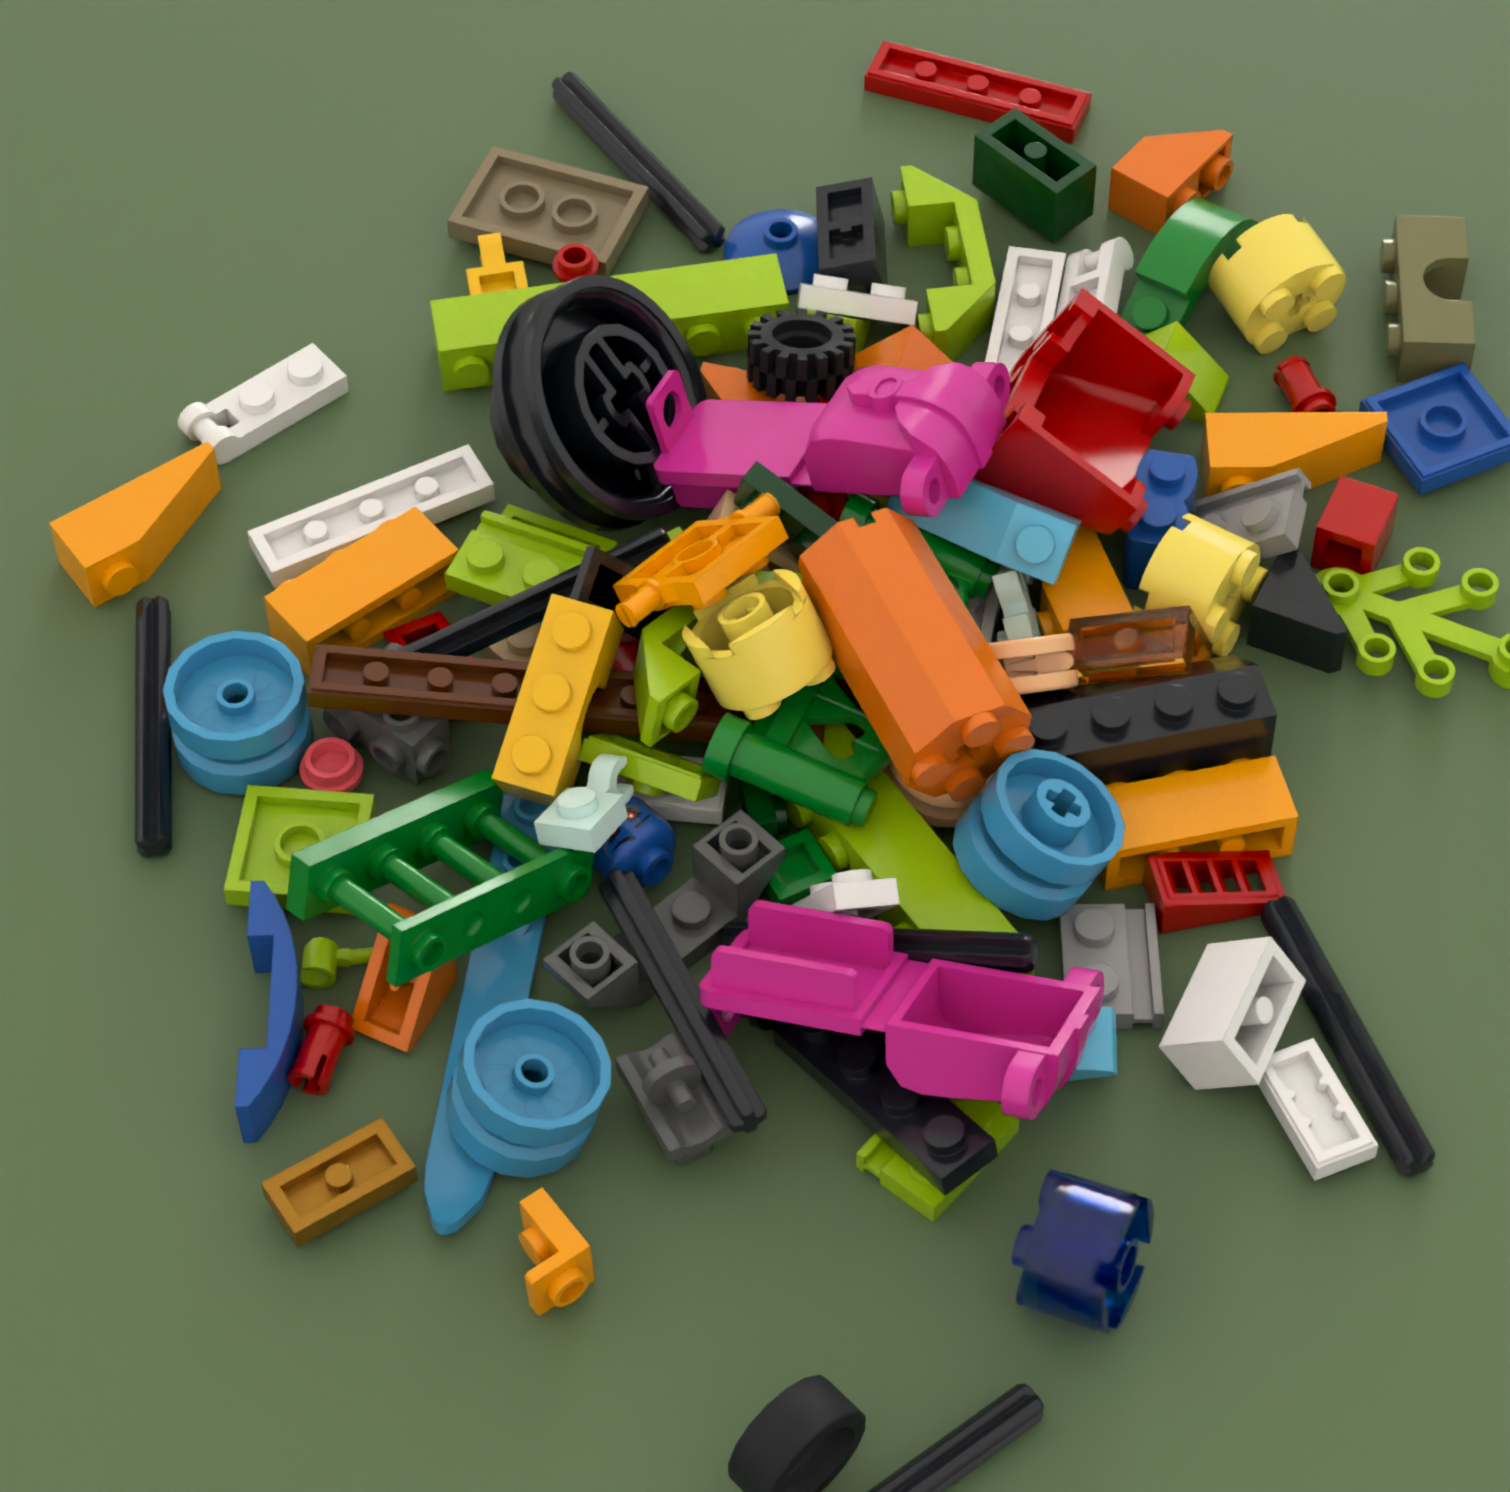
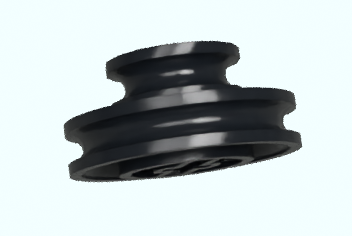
M585 275L577 277L557 286L555 289L537 294L520 304L506 321L498 339L493 363V389L491 391L490 421L496 444L510 470L526 486L534 490L553 510L571 522L587 529L605 532L620 531L638 525L645 520L663 516L679 508L680 505L676 501L672 486L661 484L654 469V463L662 452L646 408V401L668 370H678L691 410L698 403L707 400L700 371L684 337L668 315L644 292L627 282L610 276ZM671 393L667 395L663 409L664 419L668 427L672 424L675 416V401ZM637 469L640 473L641 481L635 475V470Z

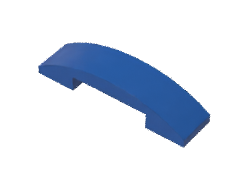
M251 881L247 939L255 973L271 972L266 1048L239 1049L235 1109L243 1143L258 1142L281 1109L291 1088L287 1076L293 1068L304 1035V998L291 931L281 906L265 881Z

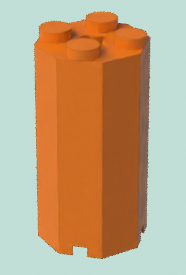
M883 508L870 512L875 523L859 527L854 518L837 522L799 556L797 566L803 576L801 582L821 618L833 647L832 658L906 786L932 797L948 793L953 801L967 800L984 788L986 779L995 773L1011 754L1029 750L1033 747L1035 739L1029 730L1032 715L913 520L888 508Z

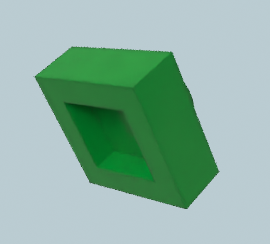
M808 828L778 841L786 848V856L764 890L772 902L792 905L811 895L810 886L832 882L831 875L837 872Z

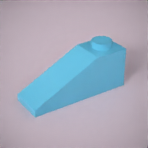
M974 478L960 499L949 498L936 517L907 515L902 508L900 496L890 495L885 507L913 520L917 527L996 563L1053 585L1060 578L1082 522L1080 519Z

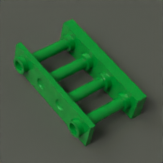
M485 769L292 853L286 909L305 922L335 907L342 906L391 941L386 981L397 987L587 896L592 882L594 852L558 848L550 851L502 819L503 791L492 780L493 772ZM487 839L523 865L503 873L469 850L468 847ZM440 861L476 887L454 895L419 871V869ZM391 883L427 909L406 919L369 892Z

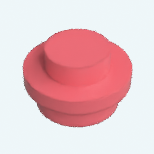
M326 737L315 741L307 748L300 762L299 772L302 784L306 789L352 792L362 781L364 766L361 755L350 743L341 738Z

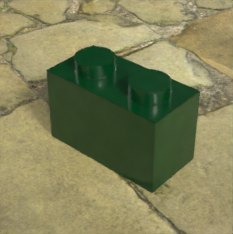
M1013 108L974 135L972 185L1054 243L1093 215L1097 165L1025 114Z

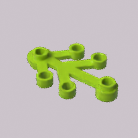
M1425 547L1412 548L1405 553L1402 564L1362 575L1343 567L1327 568L1315 575L1348 631L1347 636L1357 653L1356 665L1363 673L1370 676L1387 674L1393 667L1396 646L1391 638L1380 633H1374L1368 620L1370 618L1389 626L1416 675L1415 686L1424 696L1430 698L1446 696L1452 689L1455 677L1454 664L1444 656L1435 655L1427 639L1489 661L1487 670L1492 681L1500 687L1510 690V633L1500 639L1440 617L1469 608L1473 610L1490 608L1496 601L1499 587L1497 576L1490 570L1484 568L1470 569L1462 576L1461 585L1402 601H1395L1381 595L1408 586L1415 589H1427L1433 586L1437 581L1440 568V558L1433 550ZM1413 566H1423L1428 570H1417ZM1471 587H1482L1487 591L1479 592ZM1378 652L1384 655V657L1376 658L1367 653ZM1435 673L1442 676L1443 679H1432L1427 674Z

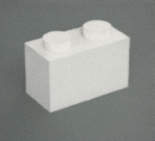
M1271 936L1207 944L1159 1048L1195 1090L1259 1085L1306 980Z

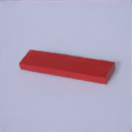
M883 40L864 75V90L990 123L1016 108L1060 140L1072 144L1091 107L1092 93Z

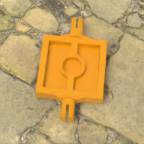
M761 493L758 498L742 510H736L730 516L716 520L696 521L612 585L620 600V603L615 607L619 620L627 627H635L638 622L653 611H662L679 605H691L694 610H700L724 599L728 594L726 588L740 576L749 575L766 566L770 561L768 554L789 538L778 516L780 505L777 499L770 493Z

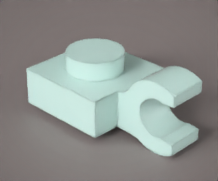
M606 753L598 755L591 764L586 787H567L534 822L540 845L595 853L628 818L625 804L634 793L633 785L617 783L620 770L628 763L626 756Z

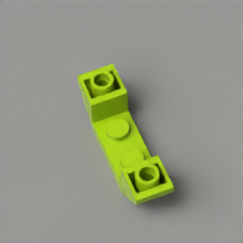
M912 165L900 166V190L890 192L893 224H903L907 247L944 244L947 261H957L958 267L953 268V286L926 289L925 313L916 314V328L954 362L993 324L996 281L977 199Z
M773 571L754 572L760 583L777 579ZM795 573V574H797V576H798V577L800 578V580L802 581V579H803L802 574H801V573ZM691 605L673 606L644 627L641 632L633 678L640 741L648 747H652L671 731L678 733L686 728L698 709V701L695 698L701 670L692 665L694 658L682 637L684 625L692 631L698 622Z

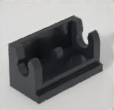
M872 177L816 187L818 264L820 274L849 279L848 286L853 284L862 285L866 288V293H870L872 283L888 285L885 222Z

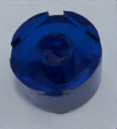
M1051 1169L1047 1173L1041 1187L1039 1196L1040 1212L1035 1225L1024 1224L1018 1232L1013 1247L1012 1264L1023 1268V1274L1017 1289L1016 1302L1029 1310L1091 1330L1109 1333V1328L1117 1329L1125 1319L1141 1282L1145 1266L1136 1264L1138 1241L1147 1244L1151 1242L1154 1223L1153 1203L1151 1199L1139 1196L1136 1193Z

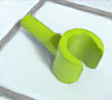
M313 938L303 949L301 983L313 989L328 988L336 981L337 967L368 964L373 947L339 949V946L328 938Z

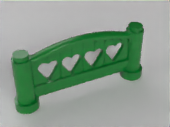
M852 494L838 522L854 518L859 527L875 523L870 512L880 510V501L865 494ZM918 527L967 610L969 598L973 599L977 596L986 600L994 586L992 576L999 572L1000 565ZM836 665L835 671L828 679L816 685L804 686L799 691L781 700V705L774 713L756 720L754 725L750 721L727 712L719 722L709 742L701 771L726 783L733 776L842 825L850 827L851 824H855L863 828L873 811L878 797V791L869 788L868 784L892 760L865 713L854 706L835 681L845 679ZM852 723L858 725L863 730L864 735L852 741L851 747L854 754L849 758L840 759L828 752L809 725Z

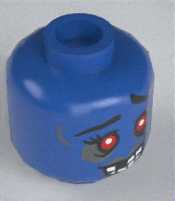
M632 796L625 804L628 818L594 853L592 868L604 879L608 878V872L618 868L621 872L630 870L635 874L641 887L645 888L646 886H654L660 883L671 871L673 855L676 849V834L664 818L642 799Z

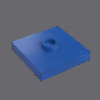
M1464 362L1360 401L1359 412H1387L1388 423L1383 447L1419 495L1510 461V421Z

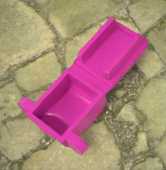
M954 362L935 365L926 371L874 365L859 368L846 377L828 403L709 399L698 403L691 410L678 370H668L646 401V408L662 452L654 463V469L661 484L672 486L676 501L682 507L714 509L727 489L735 494L737 493L742 477L758 461L796 491H798L797 486L812 487L814 492L900 496L902 508L907 515L936 517L949 498L960 499L977 471L984 469L992 456V447L1007 424L1004 409L1010 394V378L1006 366L998 362H975L971 367ZM671 393L675 401V416L672 424L668 427L664 419L663 409L665 399Z
M756 900L748 909V929L743 930L730 946L720 945L712 953L711 969L700 982V1002L703 1006L710 1008L726 1038L742 1019L739 1014L861 1036L866 1029L885 1032L886 1065L901 1087L921 1095L1001 1101V1109L1004 1115L1034 1120L1054 1092L1065 1085L1077 1068L1087 1039L1095 1027L1104 996V975L1099 970L1073 966L1065 979L1060 981L932 958L929 963L909 960L908 954L894 951L893 927L888 922L763 900ZM722 1011H727L723 1019Z

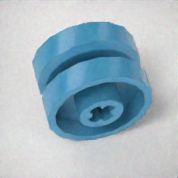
M225 632L207 636L186 648L169 667L163 687L165 703L179 764L195 783L216 793L245 795L247 785L276 787L295 775L299 770L300 762L307 748L312 744L314 733L300 662L284 643L257 632Z
M1029 749L1011 754L984 786L982 793L971 803L956 823L953 847L959 867L972 886L996 907L1020 918L1047 921L1066 915L1123 846L1125 825L1116 800L1103 782L1084 766L1056 752Z
M522 999L499 1004L479 1017L464 1041L458 1058V1065L453 1072L447 1089L445 1116L455 1141L475 1162L501 1175L534 1178L556 1173L578 1158L595 1125L597 1114L610 1089L611 1059L603 1039L581 1015L554 1002Z

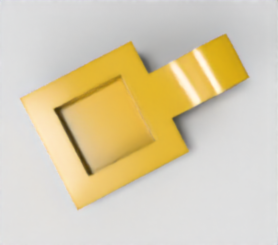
M500 232L477 236L481 267L466 269L469 294L476 295L527 288L528 283L523 261L506 263Z

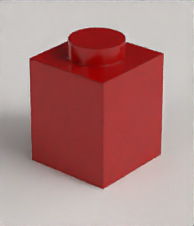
M1340 476L1316 526L1310 567L1320 570L1343 567L1351 569L1360 575L1375 571L1392 535L1399 494L1381 489L1373 484Z

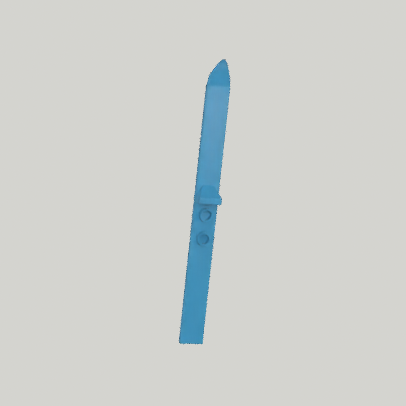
M582 731L581 744L583 740L584 731ZM504 794L501 818L538 842L534 822L549 806ZM496 845L493 846L490 864L503 873L523 865ZM543 845L544 847H546V848L549 849L550 851H553V850H555V849L560 848V847H553V846ZM547 915L476 948L470 953L425 1164V1204L432 1227L440 1235L457 1232L482 1209L495 1176V1171L475 1162L453 1137L445 1116L447 1089L458 1065V1058L464 1041L476 1020L499 1004L531 998Z

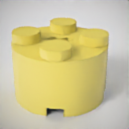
M1293 214L1277 215L1249 228L1236 239L1241 248L1229 260L1222 253L1212 266L1208 278L1211 291L1246 340L1254 345L1260 354H1268L1277 350L1284 344L1289 334L1307 328L1309 332H1317L1326 328L1338 314L1334 304L1340 297L1346 283L1345 271L1314 229L1304 218H1302V222H1298Z
M1187 513L1182 516L1187 527L1182 531L1172 526L1158 544L1145 569L1138 589L1149 595L1145 610L1134 605L1133 622L1137 627L1201 658H1207L1212 654L1219 657L1228 656L1240 633V625L1237 624V621L1246 603H1254L1269 570L1259 566L1261 551L1257 544L1193 514Z
M774 569L773 572L777 579L761 583L755 573L736 579L726 587L728 594L724 599L710 607L693 611L698 622L692 631L686 625H684L682 631L683 640L717 702L726 709L743 711L749 720H759L771 715L779 708L781 700L799 691L804 686H812L825 681L833 674L836 668L831 657L833 647L825 626L800 578L790 570Z

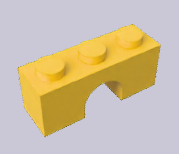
M551 594L492 775V780L505 794L550 806L567 787L573 788L581 765V760H578L582 747L581 735L587 708L596 688L605 689L624 631L613 610Z

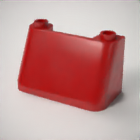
M1082 288L1026 348L1010 370V394L1004 409L1007 424L992 447V456L984 469L977 471L974 479L1082 520L1080 524L1082 528L1110 535L1120 528L1126 533L1135 526L1148 507V502L1143 499L1146 485L1135 478L1139 462L1146 454L1153 436L1163 426L1169 431L1174 429L1190 409L1192 402L1186 398V395L1196 375Z

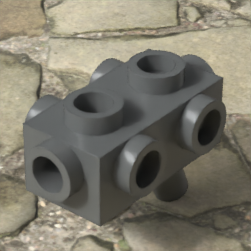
M388 643L384 649L397 651L403 648V646L397 643ZM324 708V721L336 736L346 740L353 747L368 750L382 768L391 772L399 779L411 780L419 785L425 778L437 775L453 754L448 719Z

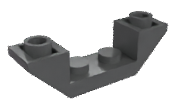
M741 809L692 845L694 876L653 907L687 969L720 945L724 924L730 921H745L748 916V909L758 900L786 856V848ZM594 921L543 958V967L588 1008L641 1006L656 994L622 932L612 938Z

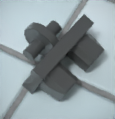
M677 1032L666 1035L657 1044L637 1053H625L615 1058L617 1072L670 1163L675 1161L677 1165H685L711 1153L714 1148L713 1143L732 1135V1130L729 1128L701 1077L702 1072L697 1062L689 1055Z

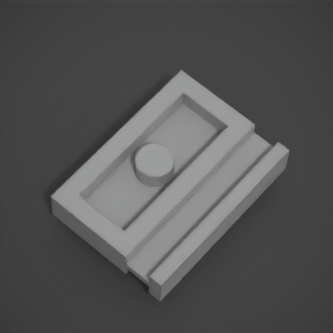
M1298 467L1196 500L1195 508L1200 512L1199 518L1257 544L1261 551V561L1298 549L1307 502L1302 497L1305 491L1311 489L1312 483Z
M1145 903L1144 909H1125V904H1074L1066 915L1058 917L1062 981L1073 966L1102 971L1104 975L1102 1006L1112 1007L1116 1011V1029H1132L1133 1023H1152V1028H1162L1164 1005L1155 903Z

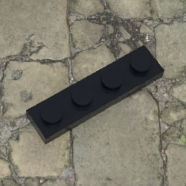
M782 1021L777 1022L771 1027L774 1042L778 1048L943 1195L949 1194L998 1157L995 1139L947 1097L921 1095L901 1087L886 1065V1045L868 1029L861 1036Z

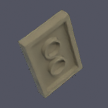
M492 146L447 220L448 235L454 239L479 245L477 236L500 232L504 252L553 265L555 256L563 246L570 243H581L588 246L598 259L599 268L596 275L609 276L649 205V187Z

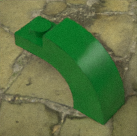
M1194 198L1183 204L1162 226L1135 270L1139 279L1120 317L1143 335L1176 321L1184 328L1198 300L1209 285L1208 278L1215 261L1222 253L1229 260L1241 248L1236 239L1258 223L1203 198Z

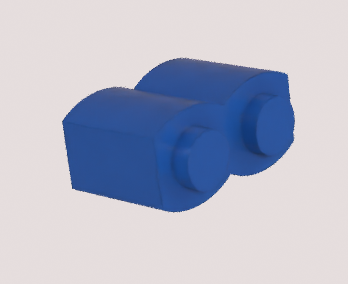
M1150 449L1139 462L1136 478L1146 485L1143 499L1148 502V507L1135 526L1125 533L1121 574L1126 588L1140 590L1138 588L1145 569L1164 535L1172 526L1182 531L1187 527L1182 516L1187 513L1193 514L1198 476L1197 464L1191 455Z

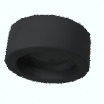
M822 1375L805 1377L786 1388L769 1402L748 1425L736 1443L729 1459V1478L743 1492H821L845 1467L858 1448L865 1432L866 1416Z

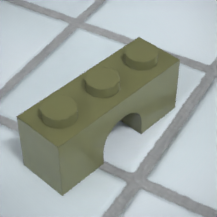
M1396 215L1392 239L1382 238L1380 273H1390V280L1384 281L1382 312L1383 315H1392L1393 323L1388 322L1386 326L1385 357L1395 358L1397 382L1408 383L1463 362L1471 370L1476 345L1472 301L1447 300L1461 299L1469 260L1466 217Z

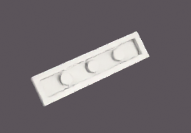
M469 444L249 530L247 533L250 548L273 587L276 588L283 582L294 579L325 561L333 552L345 549L375 531L385 521L395 519L415 506L433 524H436L496 500L493 481Z

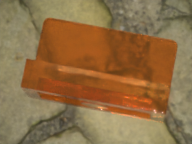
M1190 605L1070 619L1068 633L1073 635L1075 650L1066 652L1071 653L1074 657V665L1069 670L1077 669L1079 684L1189 673L1191 672L1192 662L1211 659L1213 646Z

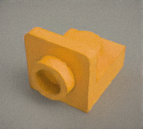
M543 1187L519 1201L524 1230L518 1234L524 1251L536 1265V1267L525 1274L524 1278L529 1305L538 1316L554 1306L564 1307L573 1303L586 1291L588 1285L595 1280L590 1245Z

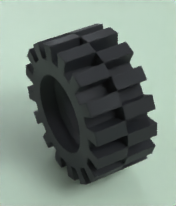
M797 308L796 314L790 315L784 309L776 312V318L768 313L760 316V322L754 321L750 325V330H748V382H753V388L758 392L766 389V396L775 399L780 394H784L785 401L795 402L796 397H805L806 403L816 402L817 395H821L825 400L831 399L841 383L855 369L856 333H853L854 328L850 323L843 325V318L837 315L827 319V312L817 310L814 315H808L807 309Z

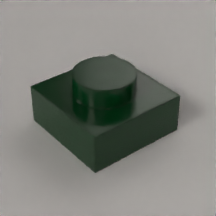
M739 780L740 809L778 841V833L788 832L784 799Z

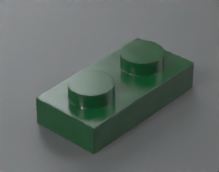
M758 461L742 477L733 502L742 510L758 498L761 493L765 494L767 492L773 495L780 505L778 516L789 537L784 542L789 545L792 554L798 561L799 556L837 523L835 519Z

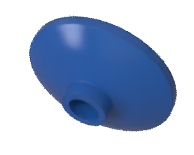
M771 209L752 214L736 224L728 234L724 245V259L731 260L776 253L787 295L797 294L800 283L812 285L814 274H820L817 217L792 209Z

